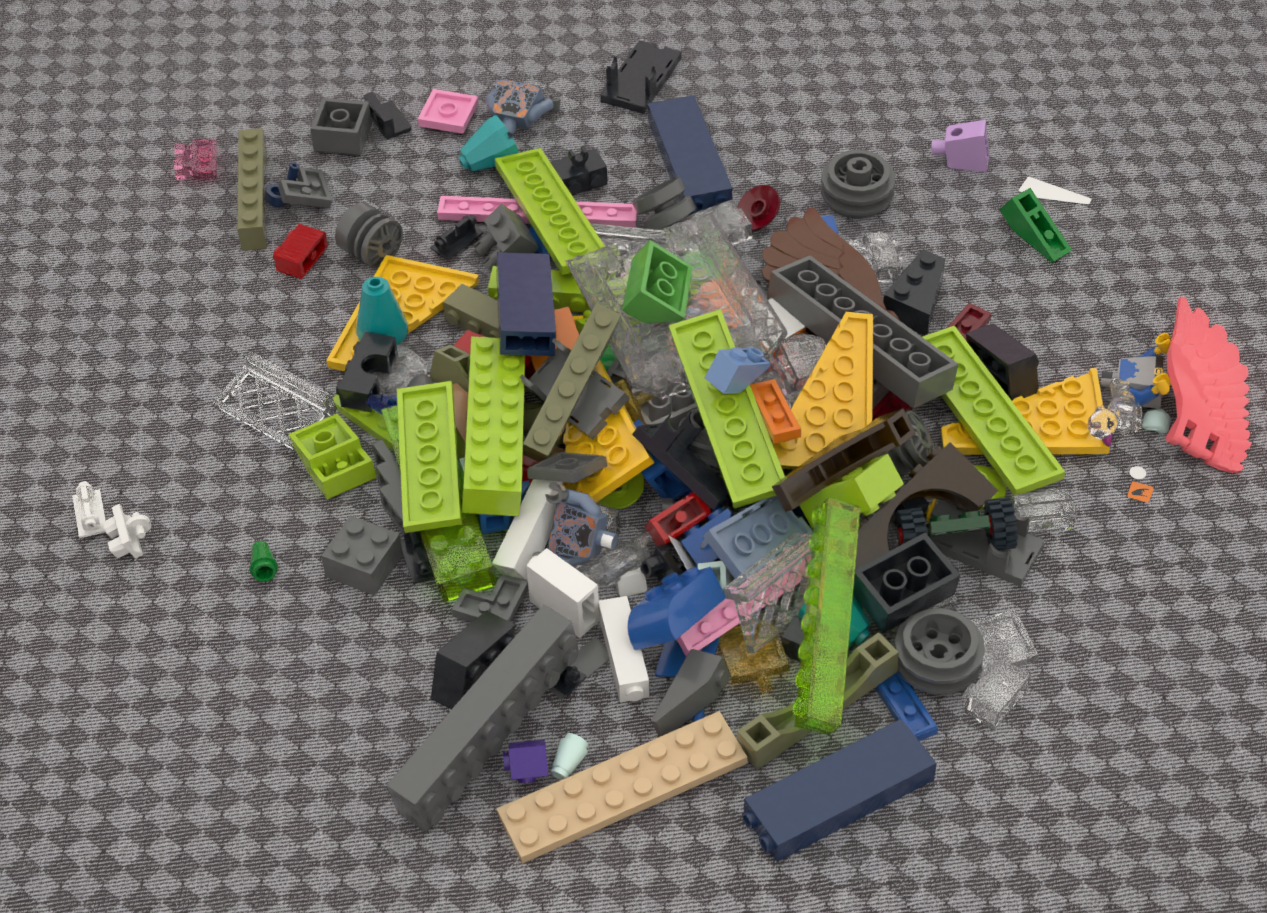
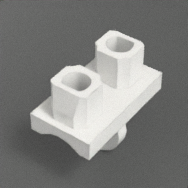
M120 504L112 507L114 516L102 523L104 530L111 539L118 535L119 537L108 542L109 550L116 558H120L128 553L135 559L142 556L143 552L139 538H144L145 533L151 529L149 517L140 515L138 512L133 513L132 517L123 513Z

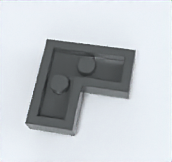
M299 167L298 181L280 180L278 189L283 203L330 208L333 200L321 169Z
M501 574L490 595L463 588L452 608L453 617L473 622L487 610L512 622L528 591V581Z

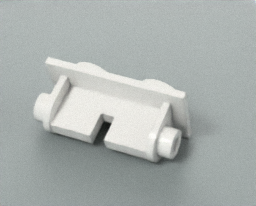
M80 482L76 488L77 495L72 496L79 538L105 533L102 522L106 520L100 489L93 490L92 485L88 482Z

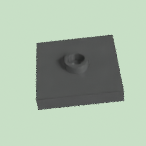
M559 452L527 469L528 479L576 483L605 468L607 460L603 455Z

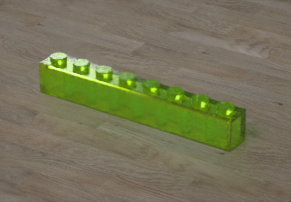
M827 498L820 506L814 509L812 514L814 533L809 542V549L812 550V554L806 571L807 576H809V584L804 594L806 614L801 622V630L804 631V635L798 651L801 665L795 681L796 686H798V696L793 705V714L796 715L795 727L829 735L839 728L842 721L860 516L859 506L832 498Z

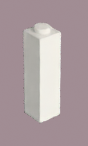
M532 480L520 505V514L514 517L492 562L503 575L528 581L526 565L535 552H543L550 538L557 503H549L546 500L545 494L550 496L558 494V491L549 488L551 483L559 484L561 490L565 491L566 488L562 485L563 482Z
M627 596L599 601L600 624L620 703L627 701L635 702L643 698H649V678L641 649L634 650L628 635L627 625L631 609Z

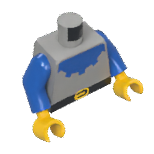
M1160 334L1155 340L1158 347H1152L1142 356L1119 359L1118 372L1102 371L1101 387L1117 388V401L1119 403L1160 409L1161 395L1167 394L1171 385L1168 374L1163 373L1164 356H1161V353L1167 354L1171 342L1169 334Z

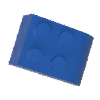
M693 567L679 576L677 572L672 573L661 580L663 583L661 586H656L644 593L646 598L632 609L628 618V635L634 650L678 639L727 598L711 567L700 570L697 567Z

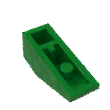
M1031 188L1014 196L999 209L1011 229L1051 263L1072 251Z

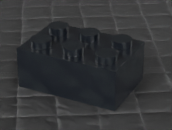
M923 533L853 570L849 590L882 632L885 633L903 623L911 615L927 610L953 596L957 589L960 574L928 535Z

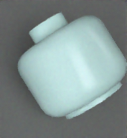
M1155 408L1154 410H1148L1144 414L1142 427L1147 431H1155L1160 434L1167 433L1171 417L1163 409Z

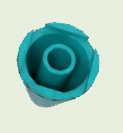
M371 277L362 285L356 323L358 339L361 341L365 332L393 336L396 339V345H399L408 334L406 317L388 281L382 277Z

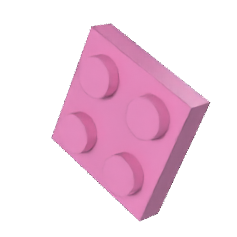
M433 89L418 117V126L464 134L479 104L478 96Z

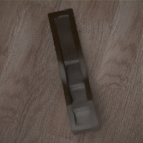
M903 408L879 416L863 429L839 436L774 484L772 488L784 511L793 510L817 492L851 471L891 449L901 446L914 436L916 432Z

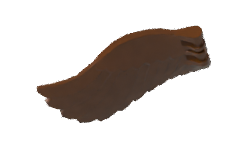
M808 208L803 218L794 216L789 219L786 226L787 231L780 230L774 232L770 238L771 246L762 250V257L766 266L761 270V274L767 282H770L771 271L810 255L886 310L878 279L869 262L832 230L815 208ZM886 310L888 313H890L892 316L899 320V318L893 311ZM806 327L807 333L815 335L813 342L816 345L828 344Z

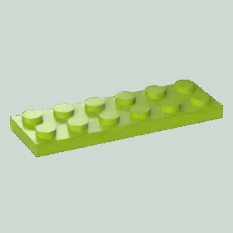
M452 381L397 389L402 513L405 533L462 525Z

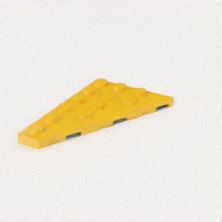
M1091 368L1089 373L1077 378L1071 376L1065 378L1062 382H1055L1040 388L1036 394L1026 398L1020 396L1013 399L1014 405L1052 454H1109L1110 447L1105 445L1100 439L1108 437L1097 368ZM960 422L941 427L942 449L951 442L963 455H984ZM1089 430L1094 431L1096 434L1092 435Z

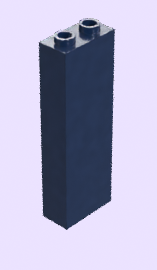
M695 96L648 103V123L669 177L672 179L680 176L686 186V189L678 198L691 196L697 207L690 214L732 207L733 188Z
M497 252L496 283L500 355L555 356V344L552 340L556 339V325L549 254Z
M899 719L744 798L742 818L748 829H754L759 836L762 849L767 854L771 853L776 862L934 781L937 763L905 722Z

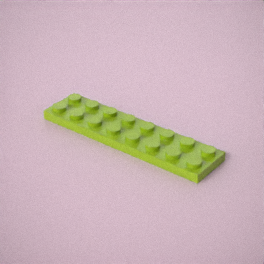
M541 148L495 158L496 169L562 275L611 263L609 251Z
M721 309L668 325L734 509L776 496L772 486L783 479L785 475L750 385L740 393L723 394L705 379L718 351L736 348Z
M952 326L923 336L922 338L958 363L953 390L941 395V397L1012 494L1017 497L1063 480L1065 476L1064 469L957 328Z

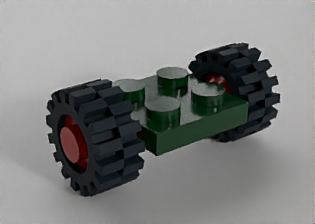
M1010 497L988 499L984 502V516H980V511L962 513V515H958V519H951V514L939 515L931 518L930 523L926 525L921 508L897 510L896 528L898 531V545L900 546L923 533H926L928 537L977 532L985 529L988 544L990 545L992 541V545L998 551L1016 549L1018 540L1016 531L1018 530L1012 500Z

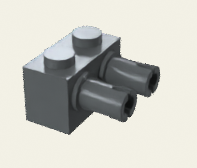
M500 204L484 220L488 231L473 245L475 250L485 257L497 244L495 250L482 261L489 271H492L493 266H497V252L533 254L539 248L521 216L503 204Z

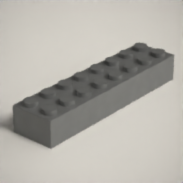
M809 255L771 271L767 298L774 299L799 322L827 343L846 312L873 314V378L913 409L953 390L958 369L957 362Z
M544 604L388 782L386 786L398 814L424 832H427L432 825L440 822L447 807L461 797L464 787L472 778L474 779L479 776L487 760L500 751L503 741L510 733L518 730L526 714L539 705L541 697L548 688L554 687L565 668L573 665L576 661L579 648L572 621Z

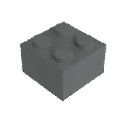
M322 98L310 128L314 151L361 155L372 125L369 102Z
M350 515L321 555L325 577L375 596L403 556L400 533Z

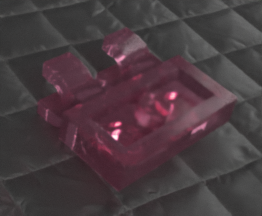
M193 139L192 144H174L175 153H183L176 154V159H174V169H182L175 170L176 180L186 179L189 174H192V179L217 178L216 139Z

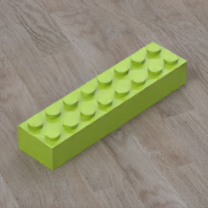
M471 336L462 513L519 516L522 492L524 383L521 381L520 376L525 374V355H500L499 338Z

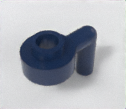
M290 163L286 180L296 181L299 164ZM270 184L265 190L264 199L273 207H281L288 204L282 201L278 189L279 184Z

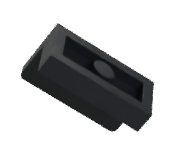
M373 92L364 95L365 101L369 102L371 120L386 140L412 130L410 123L393 101L381 104Z

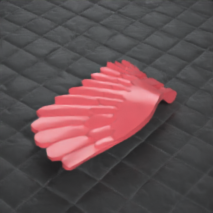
M1180 296L1177 303L1174 331L1167 352V372L1176 399L1177 418L1166 436V442L1173 446H1181L1182 451L1196 459L1202 458L1204 463L1210 467L1229 473H1239L1244 469V466L1240 463L1248 456L1245 451L1252 444L1247 440L1249 439L1250 432L1245 430L1250 422L1244 419L1249 415V411L1244 409L1249 403V399L1245 395L1250 387L1244 382L1248 377V367L1239 363L1238 347L1233 343L1227 342V333L1224 327L1218 324L1209 327V317L1199 307L1192 312L1187 298ZM1185 427L1191 429L1188 437L1183 435ZM1208 439L1214 441L1210 450L1205 448Z

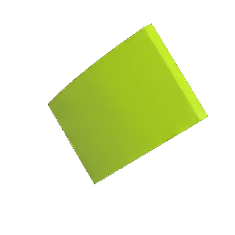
M338 413L288 434L302 463L326 499H330L377 478L372 459L362 449L359 438Z

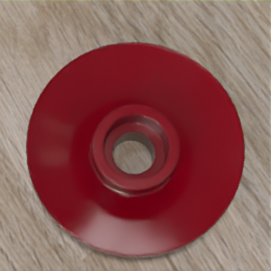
M758 185L748 190L740 199L736 209V218L739 225L749 231H757L769 225L776 217L780 208L779 193L769 185Z

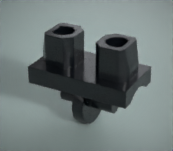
M664 545L657 546L652 556L645 559L640 567L645 577H658L660 581L657 582L656 586L663 584L661 580L664 577L675 572L679 576L687 570L683 562H679L675 556L672 557Z

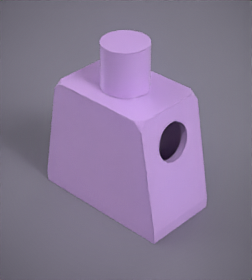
M986 120L949 125L946 129L945 140H932V155H946L947 166L951 169L987 172L989 147Z

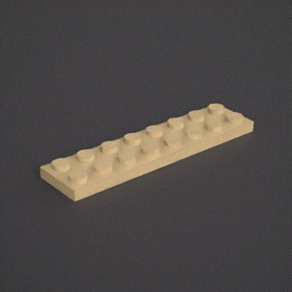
M718 711L496 808L497 815L523 864L748 764V759L724 717Z

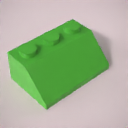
M649 240L632 258L622 310L643 323L682 321L685 318L693 266Z

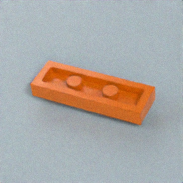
M771 379L750 384L773 443L801 438V428L776 380Z

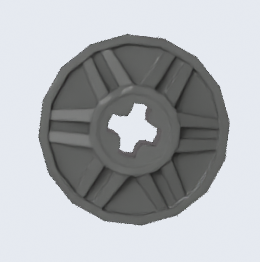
M364 202L354 204L345 211L338 222L335 232V241L339 248L351 256H355L367 266L377 269L386 255H396L403 238L402 226L396 220L391 219L386 214H382L378 209Z
M911 410L905 413L916 434L901 446L882 454L889 455L900 477L907 475L909 469L913 470L919 463L923 466L928 464L930 461L926 457L934 450L931 436L925 424Z

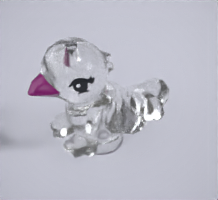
M1117 377L1110 381L1112 401L1106 409L1104 405L1097 406L1087 423L1089 433L1093 437L1102 440L1108 447L1111 446L1113 433L1116 429H1119V432L1126 436L1131 434L1130 427L1133 432H1137L1141 429L1142 408L1138 403H1135V397L1132 392H1129L1130 383L1124 382Z

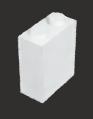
M547 548L539 555L530 559L526 565L530 602L538 608L544 604L572 621L575 635L581 638L600 621L598 585Z

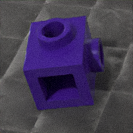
M545 739L508 743L509 752L503 753L504 771H511V780L518 779L519 783H530L536 781V777L549 776Z

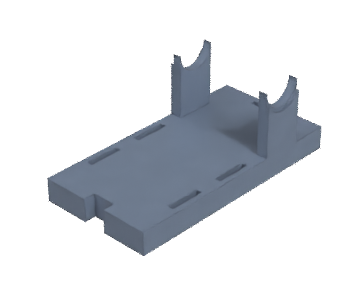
M773 496L757 502L709 529L703 535L705 539L701 542L700 548L703 550L707 545L711 546L736 579V582L731 586L733 590L754 577L767 565L814 537L815 534L802 517L797 518L792 510L785 512L778 497Z

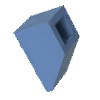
M754 347L722 349L718 351L705 379L723 394L740 393L764 373L771 363L763 357L764 354Z

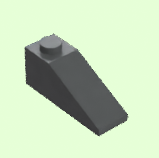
M695 649L690 650L651 719L659 737L677 730L717 699L722 688L728 684L730 672L722 656Z

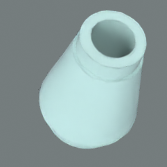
M567 733L565 738H561L550 774L558 780L569 777L588 754L586 750L588 747L587 741L572 733Z

